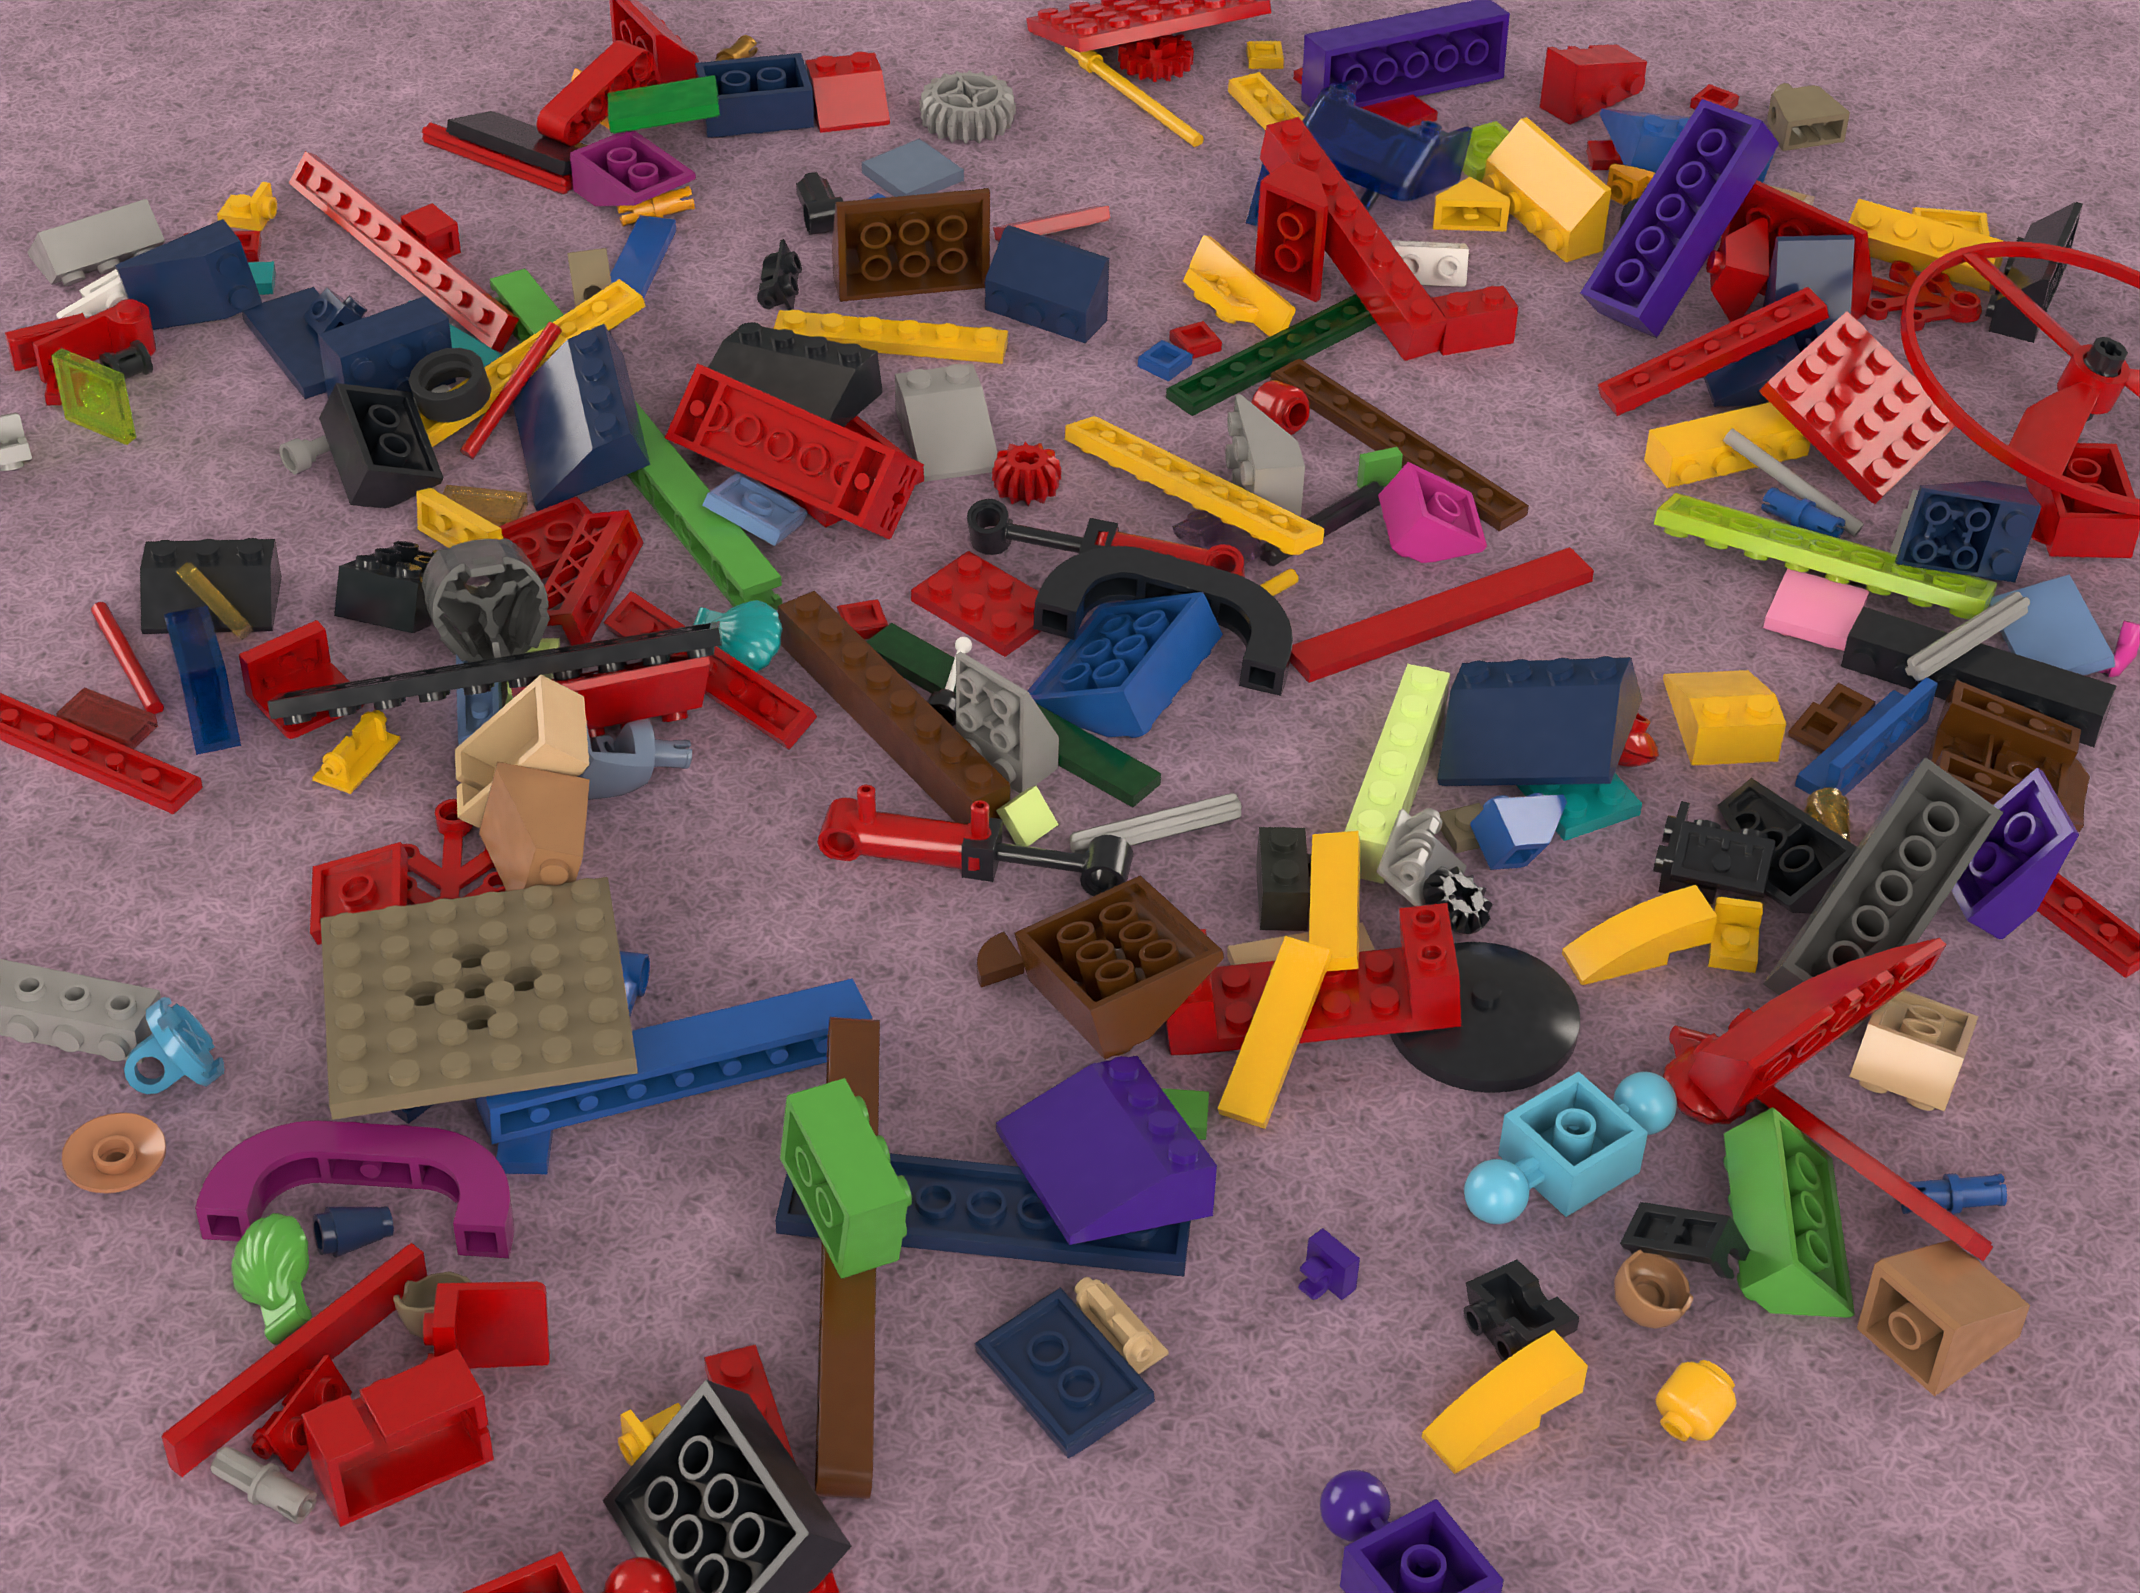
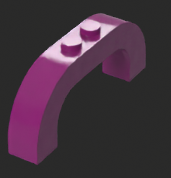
M301 1121L273 1127L244 1140L217 1162L205 1179L195 1206L202 1239L238 1242L245 1234L247 1228L261 1218L266 1207L277 1196L300 1185L329 1183L424 1189L442 1193L457 1204L453 1228L458 1255L509 1258L514 1237V1218L509 1184L498 1160L476 1141L453 1131L432 1127L371 1124L354 1121Z

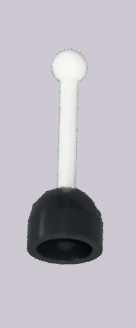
M963 636L956 640V654L960 651L966 654L972 649V642L968 637ZM956 656L945 689L932 693L927 700L951 726L956 725V693L953 692L956 685Z

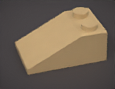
M1903 990L1873 1012L1849 1077L1859 1080V1084L1872 1092L1886 1093L1890 1091L1904 1096L1906 1101L1916 1108L1926 1111H1933L1937 1108L1945 1111L1965 1058L1978 1016Z

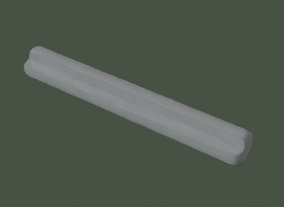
M2013 592L1908 658V666L1905 668L1907 675H1912L1916 681H1922L2027 614V606L2030 605L2029 598L2023 597L2020 592Z
M1229 793L1073 832L1070 835V848L1073 853L1085 854L1090 842L1095 837L1101 835L1121 837L1130 846L1239 819L1241 817L1242 805L1236 794Z

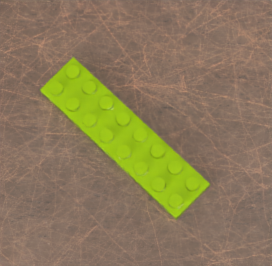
M1674 493L1657 509L1654 525L1665 527L1664 532L1674 537L1687 538L1688 535L1703 538L1704 544L1713 548L1728 549V546L1744 550V555L1752 559L1767 561L1769 557L1785 561L1784 566L1794 571L1808 572L1809 569L1826 573V579L1841 584H1849L1850 580L1866 584V589L1875 594L1888 596L1891 595V592L1908 596L1907 601L1917 606L1932 607L1933 604L1950 608V614L1964 619H1972L1988 608L1998 584L1975 576L1898 565L1895 562L1897 555L1679 493Z

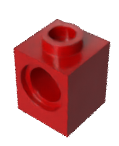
M433 203L400 216L401 224L445 259L461 253L458 222Z

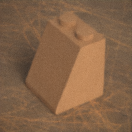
M497 762L479 834L506 891L526 889L535 885L557 886L576 881L584 851L590 779Z
M1947 1240L1882 1258L1876 1262L1857 1329L1932 1395L1936 1396L2019 1338L2030 1304L2022 1299L2013 1288L2005 1285L1987 1270L1976 1257L1968 1254L1954 1241Z

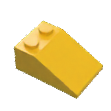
M1749 670L1663 675V681L1691 766L1778 762L1786 721L1776 694Z

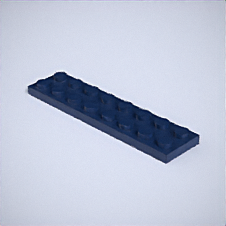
M890 1153V1164L897 1176L902 1175L906 1179L912 1196V1204L907 1207L905 1219L907 1235L902 1238L901 1247L1185 1277L1191 1220L1069 1245L1019 1166ZM786 1173L775 1220L776 1234L820 1238L788 1173Z

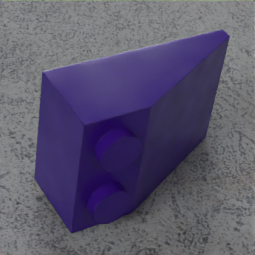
M2039 768L2031 772L1993 805L2002 811L2003 814L1951 890L1966 920L1998 939H2004L2037 911L2079 836L2047 777Z

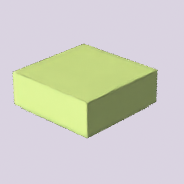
M1037 786L1027 788L996 810L1000 818L1003 819V823L1016 845L1029 846L1059 825Z

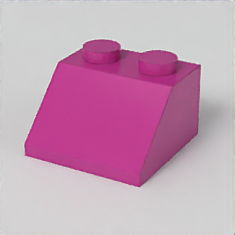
M1410 462L1399 471L1378 495L1390 539V546L1401 557H1410L1421 563H1429L1480 553L1487 547L1472 493Z

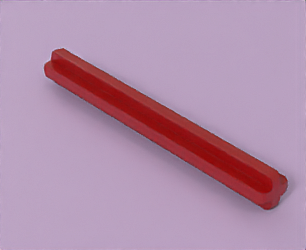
M430 122L421 130V133H423L422 140L426 144L560 194H567L569 190L573 189L571 174L562 176L450 135L446 132V127Z

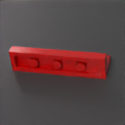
M629 510L585 514L544 585L549 604L547 612L550 620L547 626L561 625L571 645L591 642L644 544ZM594 528H602L601 530L590 535ZM592 550L591 553L576 561L577 558ZM578 576V577H577L576 579H574L573 581H571V582H569L568 584L562 586V584H564L565 582H567V581L571 580L572 578ZM563 602V604L561 605L560 609H558V610H549V609H551V608L555 607L556 605H558V604H560V603Z

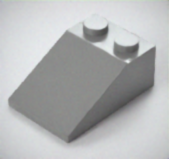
M973 363L964 365L953 364L948 367L927 370L915 369L910 372L895 374V411L913 459L924 464V482L992 472L994 461L997 458V448L982 385Z

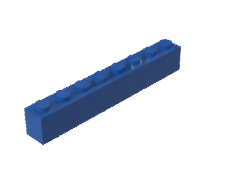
M853 978L632 1030L638 1069L637 1074L476 1098V1105L491 1144L501 1143L827 1063L829 1018L873 1019Z

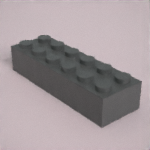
M1925 757L1901 782L1763 984L1776 994L1781 995L1810 978L1850 961L1891 948L1917 943L2003 812ZM1864 1020L1858 1023L1849 1031H1847L1841 1037H1839V1039L1844 1040L1854 1030H1856L1864 1022Z

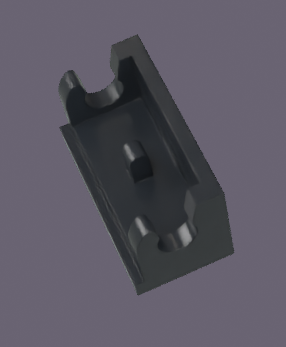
M1640 1202L1620 1242L1623 1249L1629 1250L1631 1254L1641 1250L1644 1253L1661 1255L1663 1257L1710 1264L1718 1277L1726 1279L1734 1278L1733 1270L1728 1266V1255L1730 1254L1736 1260L1745 1261L1750 1252V1248L1729 1215Z

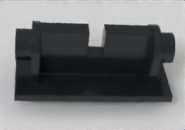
M781 239L779 251L767 255L763 260L762 283L759 286L757 300L765 309L785 304L788 310H793L795 296L799 293L797 283L799 273L802 272V265L795 251L791 252L785 240Z

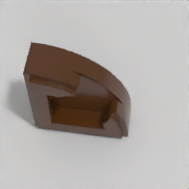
M1005 932L991 937L981 947L977 957V979L981 988L1024 974L1022 957Z

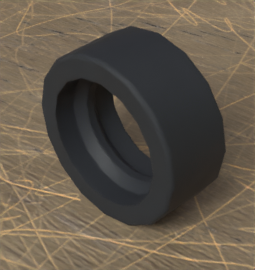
M445 348L427 355L412 369L409 378V384L419 412L426 418L437 422H456L472 416L487 403L492 389L481 357L473 351L463 348ZM459 377L470 378L458 389L441 393L431 392L435 386L443 381Z

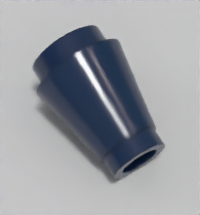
M388 1206L326 1207L324 1213L314 1214L313 1232L320 1255L332 1253L334 1258L382 1240L385 1237L393 1236L394 1233L393 1219Z

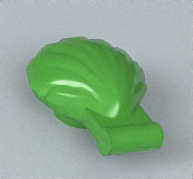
M273 1213L266 1218H259L247 1228L245 1234L235 1247L231 1264L235 1290L242 1295V1299L260 1305L266 1326L264 1330L265 1336L275 1345L285 1340L312 1317L311 1310L306 1305L301 1287L309 1267L308 1240L301 1225L294 1217L279 1213Z

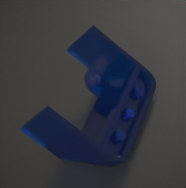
M1353 79L1339 84H1330L1329 87L1323 88L1302 121L1344 179L1398 201H1413L1457 184L1461 178L1473 128L1466 126L1446 132L1442 130L1440 124L1432 121H1422L1420 125L1408 128L1355 106L1358 81Z

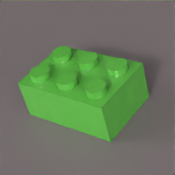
M845 1078L787 1095L780 1160L840 1278H846L898 1261L902 1238L907 1235L905 1219L907 1207L912 1204L911 1191L906 1179L902 1175L897 1176L893 1170L885 1139L881 1135L875 1136L869 1124V1114L861 1096H854Z

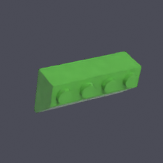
M1773 1107L1723 1133L1726 1151L1723 1161L1728 1173L1730 1186L1728 1203L1733 1212V1221L1750 1248L1746 1260H1738L1739 1273L1737 1274V1282L1742 1293L1747 1299L1755 1300L1771 1314L1845 1318L1854 1316L1855 1312L1832 1157Z

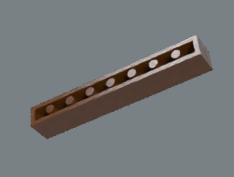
M812 591L778 605V618L783 628L780 638L781 646L954 822L968 824L971 816V805L979 800L988 803L990 818L1001 819L996 810L1010 801L1011 784L817 592Z

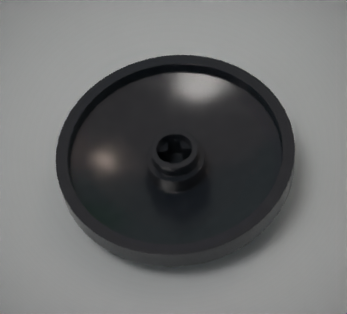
M1486 942L1454 943L1460 978L1461 1027L1390 1034L1395 1046L1409 1063L1425 1075L1441 1083L1474 1092H1511L1525 1089L1547 1080L1568 1062L1577 1044L1580 1011L1576 997L1567 982L1558 972L1540 959L1505 945Z

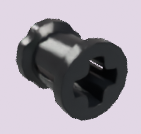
M138 340L132 341L130 347L116 353H102L99 358L106 379L114 387L122 385L124 379L139 373L147 375L153 372L150 354L144 344Z

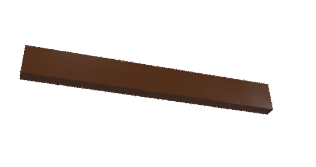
M1297 359L1271 373V381H1281L1302 389L1307 395L1310 409L1373 450L1378 451L1398 447L1403 454L1401 468L1410 462L1471 492L1479 519L1499 532L1528 515L1529 505L1303 360Z

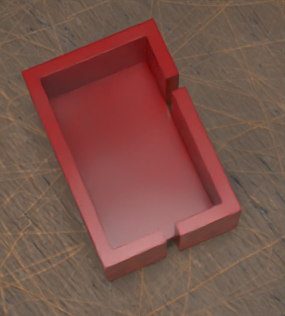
M458 1348L441 1356L431 1357L420 1365L394 1376L371 1383L369 1386L360 1389L361 1397L352 1400L350 1395H346L337 1400L327 1401L317 1408L302 1414L315 1480L340 1527L494 1460L490 1432L487 1428L489 1424L484 1394Z

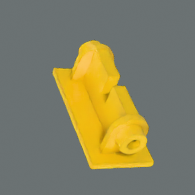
M379 710L365 712L360 718L361 721L352 729V735L350 737L346 736L332 752H327L323 756V764L312 777V780L352 794L401 740L400 736L386 731L385 723L387 718L385 714Z

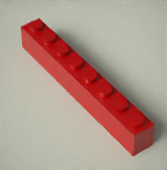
M1300 117L1266 125L1259 159L1269 173L1288 161L1319 174L1329 204L1325 251L1366 309L1371 313V316L1399 355L1407 361L1437 352L1447 319Z

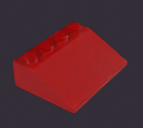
M1756 180L1722 234L1720 245L1727 235L1760 217L1768 219L1770 272L1776 237L1853 235L1855 242L1851 315L1856 320L1864 316L1873 285L1868 231ZM1768 279L1759 292L1763 296L1766 293Z

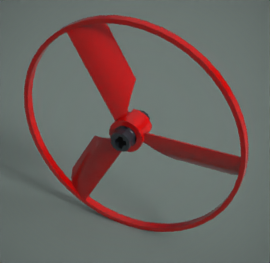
M2002 241L1981 243L1960 248L1933 261L1914 281L1902 307L1900 327L1905 355L1911 369L1924 391L1938 409L1974 443L2020 474L2071 498L2120 513L2140 516V499L2103 491L2062 475L2086 422L2091 420L2094 414L2110 412L2125 386L2140 398V370L2130 369L2125 361L2128 355L2126 348L2111 338L2099 337L2096 338L2093 345H2080L2070 333L1987 258L2024 257L2065 263L2112 277L2140 289V272L2094 254L2066 247L2032 242ZM1965 262L1969 263L2071 357L2057 382L2058 392L2049 395L2025 410L2009 445H2006L1985 430L1950 397L1926 363L1914 330L1913 312L1915 299L1919 291L1934 276L1948 268Z

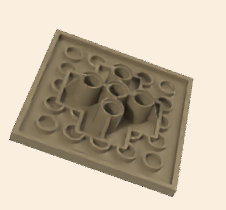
M608 877L596 879L583 878L557 886L535 885L526 889L498 893L486 892L477 896L450 900L438 899L429 903L389 906L380 910L341 913L336 916L321 918L328 1094L332 1120L638 1073Z

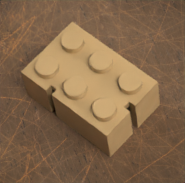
M540 675L455 749L456 780L461 782L456 787L458 818L480 828L497 762L575 777L581 775L586 767L589 766L584 696Z

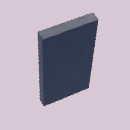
M314 287L262 302V304L242 312L243 321L304 399L327 392L318 333L303 318L311 304L320 296ZM339 322L335 328L343 326L344 324L342 322Z

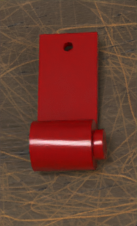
M134 299L122 300L109 309L34 342L33 347L41 381L45 384L47 383L49 372L74 371L98 360L102 353H116L130 347V343L135 340L142 342L150 356L153 355L156 351V342L147 305Z

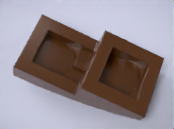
M1838 682L1820 705L1812 702L1788 731V736L1822 753L1875 707L1876 701Z

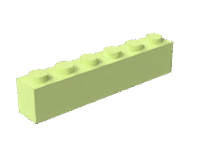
M1407 664L1344 831H1359L1360 879L1381 884L1385 882V879L1376 871L1399 810L1403 808L1409 814L1446 712L1450 673Z

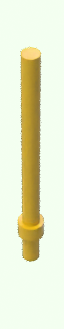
M1064 47L1067 53L1078 60L1080 67L1088 73H1096L1190 145L1196 147L1203 143L1204 137L1104 63L1103 57L1096 51L1077 52Z

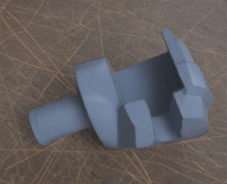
M642 719L627 723L620 731L616 740L610 735L596 737L591 746L588 727L586 726L589 766L577 777L590 779L588 800L622 796L648 784L654 767L688 769L692 761V749H689L691 742L689 740L671 741L655 739L653 726L648 719Z

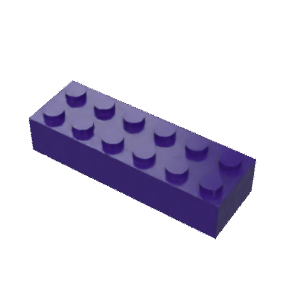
M1472 0L1304 34L1301 101L1321 117L1412 94L1418 97L1503 79L1510 13L1492 0Z
M1704 99L1700 101L1580 292L1598 313L1657 338L1780 144L1764 122Z

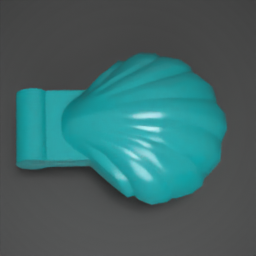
M759 600L742 603L730 608L725 613L700 607L693 625L720 621L722 645L717 647L755 672L767 667L781 646L780 638L783 628L778 618L779 614L767 603Z

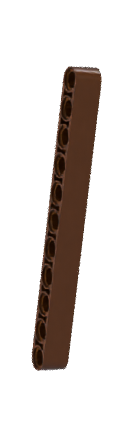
M830 1017L827 1039L826 1083L843 1078L846 1079L854 1096H861L869 1114V1124L875 1136H878L880 1020ZM822 1241L815 1493L819 1497L870 1499L874 1450L876 1268L841 1279Z

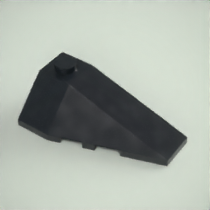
M1750 778L1717 805L1732 832L1740 833L1741 829H1754L1767 834V839L1775 840V854L1771 862L1765 894L1792 913L1812 914L1857 848V846L1753 778Z

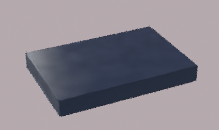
M1061 1287L975 1343L976 1352L1068 1459L1083 1451L1155 1402L1154 1391Z

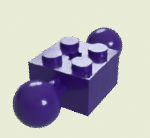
M1362 1470L1343 1471L1330 1479L1324 1487L1320 1498V1513L1326 1527L1337 1537L1352 1542L1344 1547L1340 1587L1345 1593H1502L1504 1579L1437 1499L1390 1523L1388 1519L1391 1511V1502L1388 1491L1384 1484L1373 1474Z

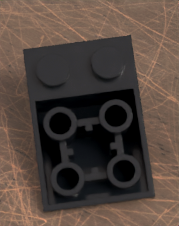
M396 541L391 547L377 548L375 553L358 555L356 560L340 565L334 616L408 633H415L429 627L432 620L426 608L422 580L430 559L438 550H433L432 553L419 550V545L416 543Z

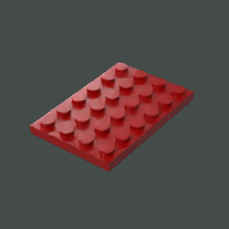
M1101 0V3L1090 5L1089 2L1072 3L1069 5L1068 10L1058 11L1057 8L1041 9L1037 11L1038 16L1026 19L1030 33L1077 52H1085L1271 14L1270 0Z

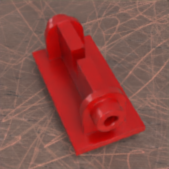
M324 1355L317 1365H313L311 1369L302 1370L298 1377L299 1380L281 1402L284 1409L282 1411H274L264 1426L255 1431L253 1434L254 1443L251 1449L258 1457L269 1459L272 1454L278 1455L286 1469L293 1472L309 1451L302 1414L317 1408L327 1401L337 1400L353 1393L329 1355Z

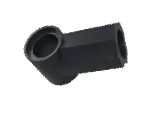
M817 172L807 173L800 182L796 183V193L803 207L805 227L809 235L832 232L834 229L836 202H842L843 199L842 197L834 196L827 179L820 177Z

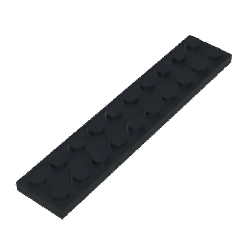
M720 621L283 692L273 697L267 703L271 719L283 718L284 725H292L311 721V717L317 716V712L328 710L330 718L357 713L356 710L362 709V704L373 703L375 710H383L402 706L401 703L406 701V697L417 695L419 702L425 703L446 699V695L451 694L450 690L463 688L464 695H475L491 691V688L495 687L494 683L508 681L509 688L528 686L539 675L553 673L554 681L580 677V673L583 672L582 668L598 666L599 673H608L623 670L627 665V661L642 659L643 666L670 662L671 654L687 651L688 659L714 655V647L722 645Z

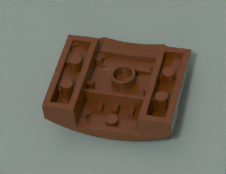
M1956 680L1945 700L1928 759L1992 805L1998 802L2036 768H2039L2047 777L2077 832H2080L2084 826V807L2090 775L2075 758L2078 754L2081 729Z

